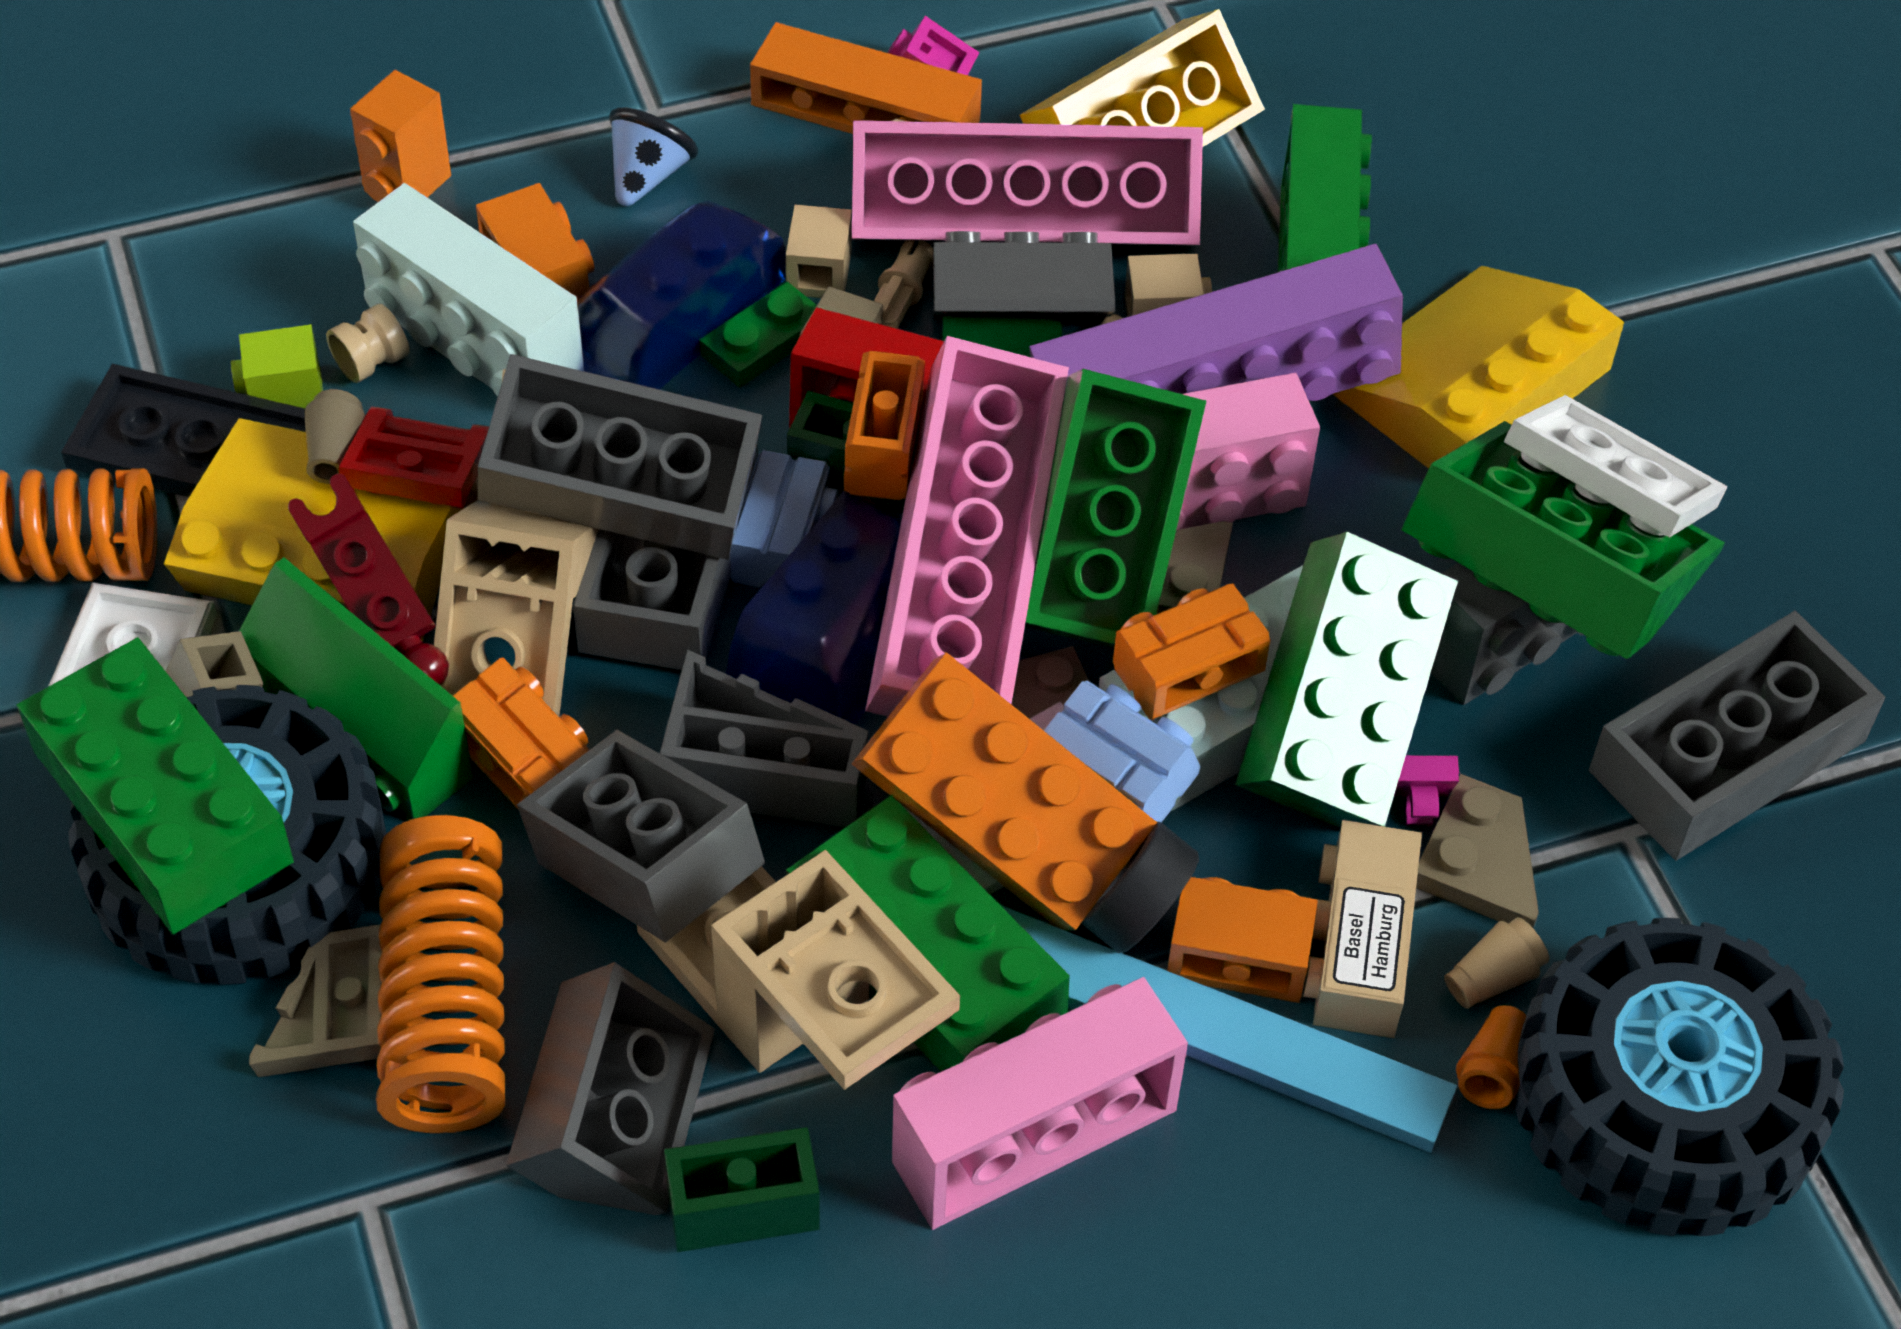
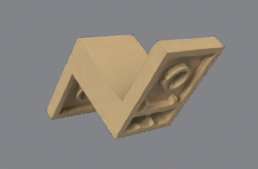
M506 368L503 369L502 381H503V377H504ZM481 500L475 501L447 519L434 646L441 649L449 663L448 676L441 686L453 696L492 664L485 655V643L488 638L499 637L508 641L514 649L515 662L513 668L523 667L536 677L544 691L543 701L559 717L573 598L577 595L599 529Z
M826 850L777 882L761 866L666 943L637 925L638 934L759 1073L804 1044L845 1090L959 1011L960 995ZM870 984L876 989L877 994L870 1001L865 1002L869 999Z

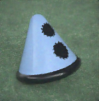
M618 107L611 110L609 121L612 126L615 198L620 205L628 207L641 199L687 161L695 159L698 154V147L693 139L684 131L655 115L628 107Z

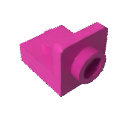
M924 16L912 34L903 28L887 53L968 75L980 52L927 16Z

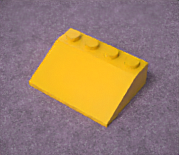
M1481 265L1402 323L1400 374L1387 377L1378 383L1363 384L1333 393V395L1429 469L1431 463L1504 421L1512 425L1515 419L1564 395L1572 399L1611 370L1624 321L1580 289Z
M241 418L237 420L183 506L164 565L185 591L253 605L273 565L284 557L348 609L287 508L289 501L297 498L302 500L313 514L323 516L329 514L336 505V495L331 485L317 482L307 474L308 452L306 432ZM354 489L431 616L441 581L447 519L463 510L466 501L463 508Z

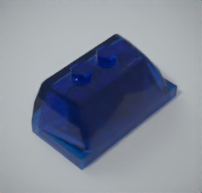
M709 200L683 209L632 248L579 298L577 306L584 372L660 390L700 354L701 338L769 294L786 279V248L783 239L770 228L748 216Z
M843 491L742 611L730 646L726 674L738 679L740 674L746 675L759 681L760 690L784 701L792 703L797 698L855 724L866 710L902 519L864 496L853 495Z

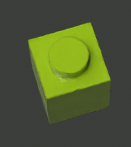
M311 324L239 334L241 359L231 360L235 392L306 408L313 401L314 397L323 391L320 362Z

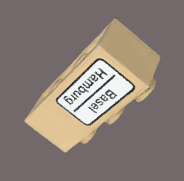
M1342 820L1337 845L1324 844L1318 883L1330 885L1329 900L1317 899L1318 903L1312 936L1313 940L1323 941L1321 958L1309 957L1303 997L1316 999L1313 1025L1388 1038L1395 1037L1404 1004L1422 833Z

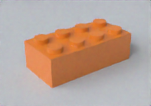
M947 652L935 658L852 762L854 767L889 795H892L905 808L1051 925L1062 930H1076L1158 823Z

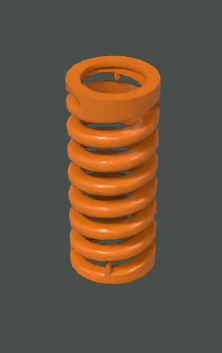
M132 468L130 470L115 471L116 487L124 489L123 508L120 511V518L123 521V532H116L114 536L115 490L112 475L105 469H95L92 472L88 484V514L92 538L87 555H85L80 542L82 520L80 481L77 473L71 469L59 471L54 483V519L58 541L53 556H51L46 543L48 528V491L46 480L40 471L36 469L27 470L21 478L19 488L20 523L24 541L19 557L15 553L12 544L15 524L13 483L10 475L0 470V575L2 574L11 582H26L36 573L46 582H59L70 572L78 581L87 582L94 581L104 571L113 581H148L153 573L157 552V510L154 487L147 469ZM115 543H124L121 556L117 551Z
M435 815L411 819L395 826L384 836L380 844V883L383 890L379 897L380 916L383 920L379 927V945L382 953L378 960L379 979L382 984L378 991V1008L382 1016L377 1025L378 1044L381 1047L377 1057V1074L381 1084L376 1093L377 1111L385 1120L397 1127L415 1132L454 1133L474 1129L489 1123L500 1115L505 1107V1073L497 1065L505 1054L504 1038L497 1031L504 1022V1006L497 999L504 990V976L497 967L504 957L503 941L497 935L503 927V911L497 904L503 896L502 879L496 873L502 865V841L496 832L485 824L465 817ZM462 850V858L433 859L414 865L409 864L419 856L434 851ZM474 855L480 857L477 861L469 860ZM471 885L479 888L474 892L469 890L453 889L467 887ZM421 887L443 890L422 892L418 889ZM426 917L435 919H461L475 917L479 919L474 923L467 921H441L424 923L422 921H419L420 919ZM428 948L440 950L474 948L478 950L474 954L441 953L427 955L419 952ZM471 979L478 982L473 986L445 985L430 987L420 984L429 980L460 981ZM469 1011L477 1014V1016L469 1019L445 1018L434 1020L421 1016L431 1012L456 1013ZM437 1044L470 1045L461 1053H439L422 1049ZM439 1081H449V1082L463 1083V1084H466V1085H461V1086H438V1085H433V1084H428V1083H429V1082H439ZM400 1099L409 1102V1104L405 1105ZM420 1106L432 1109L451 1110V1112H424L420 1111Z

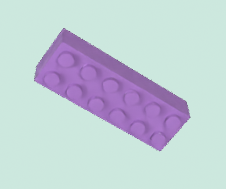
M1372 244L1029 346L1031 358L1069 367L1068 376L1081 369H1087L1179 394L1297 373L1308 400L1318 401L1333 393L1363 384L1378 383L1387 377L1401 373L1403 295L1377 244Z

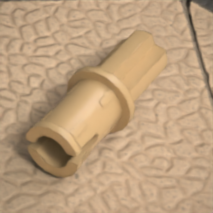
M906 240L902 244L899 255L892 267L884 270L878 280L879 292L874 301L883 304L882 325L896 329L899 328L909 307L916 305L923 295L922 283L933 266V247L926 241L919 240L914 253L910 255L915 245V240Z

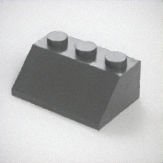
M952 231L945 232V242H934L933 316L1106 317L1115 312L1111 243H1098V233L1064 232L1062 234V243H1039V232H1004V243L981 242V232Z
M615 962L561 982L506 1166L559 1198L652 1215L667 1213L669 1195L664 1149L685 1145L715 1028Z

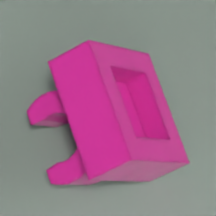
M1406 755L1394 793V797H1405L1404 817L1406 826H1432L1433 818H1438L1439 797H1448L1459 782L1458 756Z

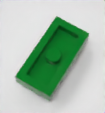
M787 281L701 338L700 355L740 388L792 352L799 339L800 332L817 305Z

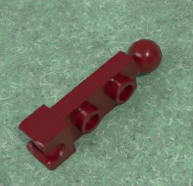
M341 473L334 474L330 479L331 488L336 495V505L329 514L323 516L315 515L306 507L302 500L297 498L290 500L287 506L290 514L307 542L311 545L349 611L442 686L449 672L447 657L440 648L432 644L423 643L420 639L422 635L436 628V625L345 475Z

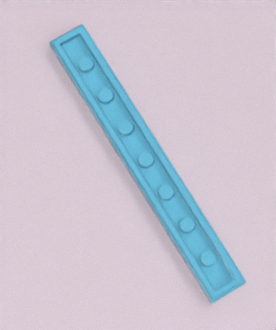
M1002 906L1070 975L1069 1009L1074 1010L1087 1004L1088 1000L1095 993L1107 986L1119 984L1123 987L1145 977L1187 1040L1186 1056L1432 1153L1457 1088L1456 1084L1123 953H1117L1111 948Z

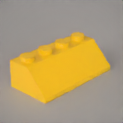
M1217 9L1181 20L1019 116L1023 124L1203 127L1202 147L1265 109L1222 14Z

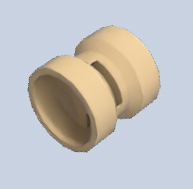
M378 303L363 311L360 320L355 325L343 322L329 329L326 333L327 343L334 360L341 371L353 383H359L372 376L376 364L383 362L393 364L409 354V344L400 323L383 304Z

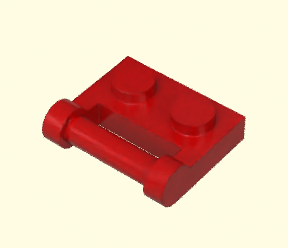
M372 406L368 410L339 465V473L345 475L353 489L425 501L436 505L463 508L478 476V464L489 426L473 424L470 429L396 417L393 416L391 409Z

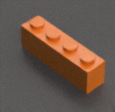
M775 22L750 63L752 106L853 134V121H893L894 119H899L907 122H980L982 79Z

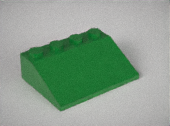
M1506 421L1431 463L1401 530L1418 539L1420 547L1427 553L1442 559H1453L1474 571V577L1481 584L1498 591L1507 590L1528 602L1532 612L1540 618L1549 622L1568 625L1585 635L1587 642L1593 648L1607 655L1622 656L1628 659L1646 645L1716 559L1725 542L1692 524L1670 538L1666 535H1653L1641 530L1631 522V515L1610 503H1598L1584 497L1576 490V483L1555 471H1542L1526 463L1521 457L1522 452L1504 442L1511 427V424Z

